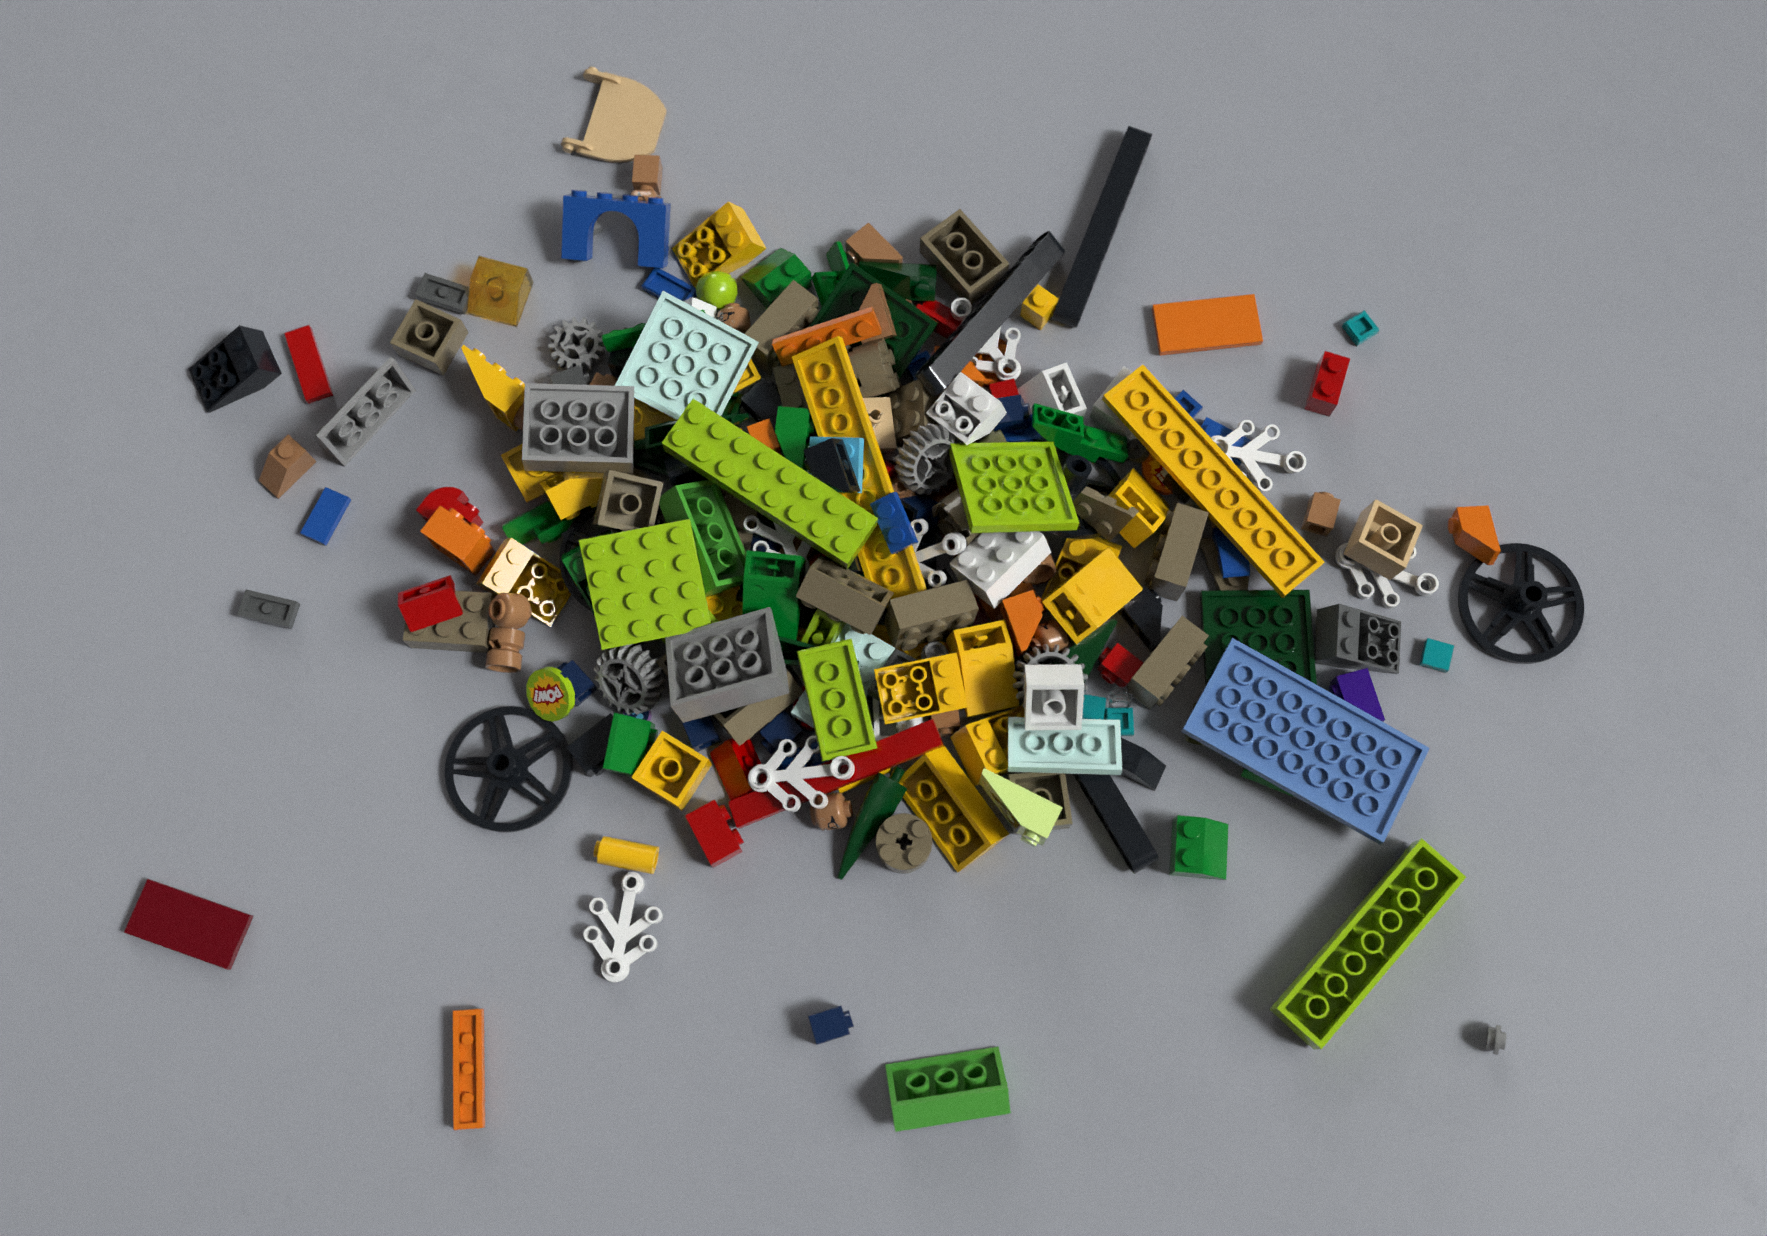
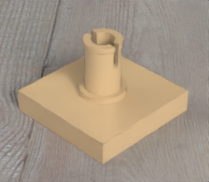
M890 397L863 398L880 451H894L897 446Z

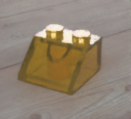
M478 256L470 277L468 314L518 327L534 283L528 268Z

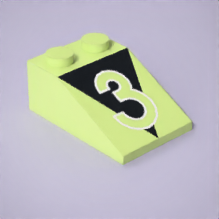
M984 768L979 780L980 785L1016 833L1022 835L1021 840L1034 847L1037 844L1043 846L1063 807Z

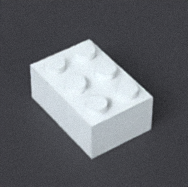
M1039 531L981 533L949 564L959 582L968 580L972 592L995 609L1051 553L1044 534Z

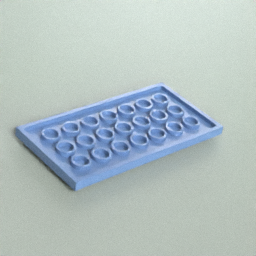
M1234 638L1227 645L1181 730L1182 733L1379 845L1384 843L1430 749Z

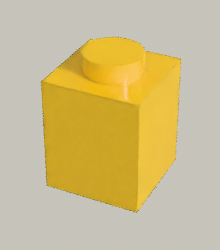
M1037 284L1022 302L1020 316L1041 331L1053 316L1059 298Z

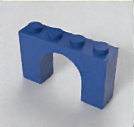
M571 190V194L563 195L561 259L581 261L592 259L593 231L597 219L607 211H617L628 216L638 230V266L665 268L668 266L671 203H663L664 198L648 197V201L638 200L637 195L624 194L622 199L612 198L613 193L597 192V196H589L585 190Z

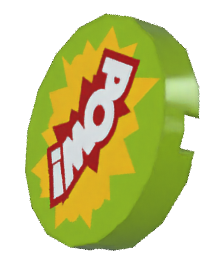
M548 666L534 671L529 676L526 684V695L531 708L539 717L554 722L569 715L570 710L575 705V692L568 677L564 678L560 674L562 671Z

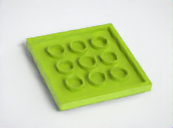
M1054 442L970 443L969 445L950 443L948 451L971 533L1077 530L1079 520Z
M690 518L579 540L602 650L685 634L694 628L711 624Z

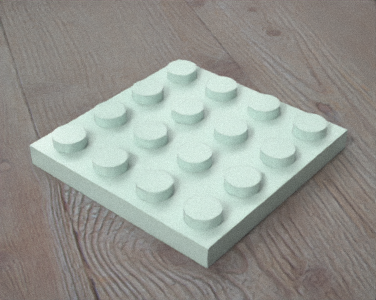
M662 291L615 386H634V398L676 420L679 419L693 398L721 416L759 342L671 294Z

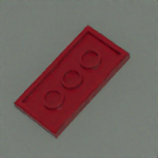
M147 879L124 933L231 970L254 916Z

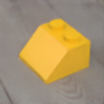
M661 731L631 778L659 798L683 811L712 764L705 756L666 732Z

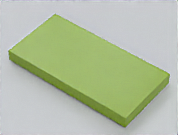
M852 638L797 651L822 761L877 749Z

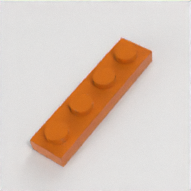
M869 307L772 340V346L781 366H786L793 363L792 356L834 337H842L845 346L880 335L882 334V329L873 307Z
M484 1009L453 1011V1130L485 1128Z

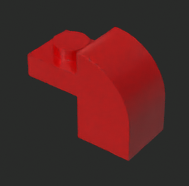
M442 487L432 491L416 509L417 513L427 522L439 506H442L447 511L453 508L464 517L463 520L469 525L472 522L479 527L483 524L482 519L478 515L480 511L468 502L469 499L462 490L455 487Z

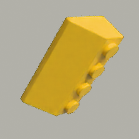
M945 746L924 754L903 774L899 784L908 788L903 798L915 815L928 825L932 838L957 873L1009 835L1008 831Z

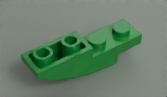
M1036 403L1033 404L1032 426L1048 442H1054V445L1071 455H1080L1093 463L1099 457L1124 463L1127 459L1126 436L1086 426L1083 424V416Z

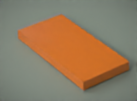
M1255 294L1155 304L1152 306L1159 356L1261 345L1263 342Z

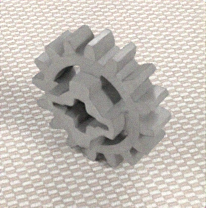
M572 317V323L568 324L566 320H563L562 328L554 327L557 334L549 336L552 343L548 345V348L552 352L551 356L554 362L558 361L559 368L562 369L567 365V369L580 365L583 372V367L592 370L591 363H601L598 355H605L603 348L605 345L601 337L603 332L601 328L597 329L594 321L588 325L585 317L582 318L581 322H577L576 317Z

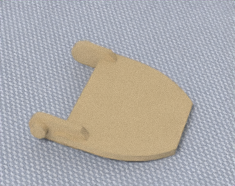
M592 66L584 70L583 77L589 82L600 84L601 87L584 140L580 141L568 137L562 138L561 145L563 151L566 153L574 151L583 156L615 163L634 161V154L651 155L654 153L667 113L665 106L658 96L635 80L607 72H599L597 68Z

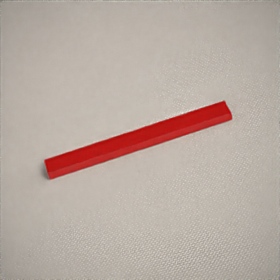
M931 719L876 741L877 749L845 756L855 766L854 774L847 780H840L835 776L803 780L816 791L827 794L941 748L944 744L935 720ZM832 759V760H830V761H827V762H825V763H822V764H820V765H828V764H831L834 759ZM847 764L840 767L841 774H845L848 771ZM788 781L776 782L788 795L793 794L797 796L801 804L809 801L807 797ZM753 791L728 802L736 828L739 829L785 811L782 802L769 791ZM794 798L790 799L787 803L788 807H794L796 801Z

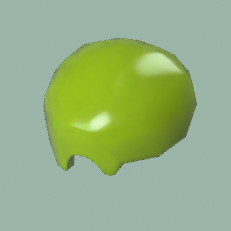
M713 271L705 273L699 278L696 286L697 299L716 306L717 310L725 308V305L735 303L738 294L737 284L734 278L725 272Z

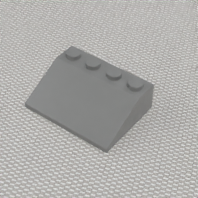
M390 357L381 367L377 368L373 372L372 377L355 391L354 396L337 410L335 416L326 425H323L314 437V440L343 466L350 462L416 391L395 359Z
M525 383L522 444L524 470L599 473L613 470L621 473H633L634 386Z
M770 607L694 628L685 634L665 637L670 705L683 723L789 694L787 670Z

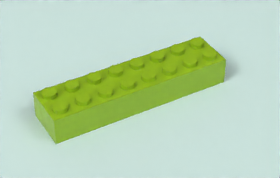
M694 398L662 442L665 452L846 570L878 524L876 516Z
M1422 838L1412 842L1269 1010L1313 1050L1322 1049L1466 879V876Z

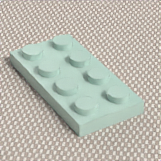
M846 623L835 642L852 638L856 657L859 661V670L865 696L867 697V689L875 679L874 669L882 668L894 652L895 647L872 634L857 633L851 629V625ZM805 689L791 711V715L814 728Z
M1008 717V772L1121 775L1120 720L1082 719L1081 730H1025L1024 717Z

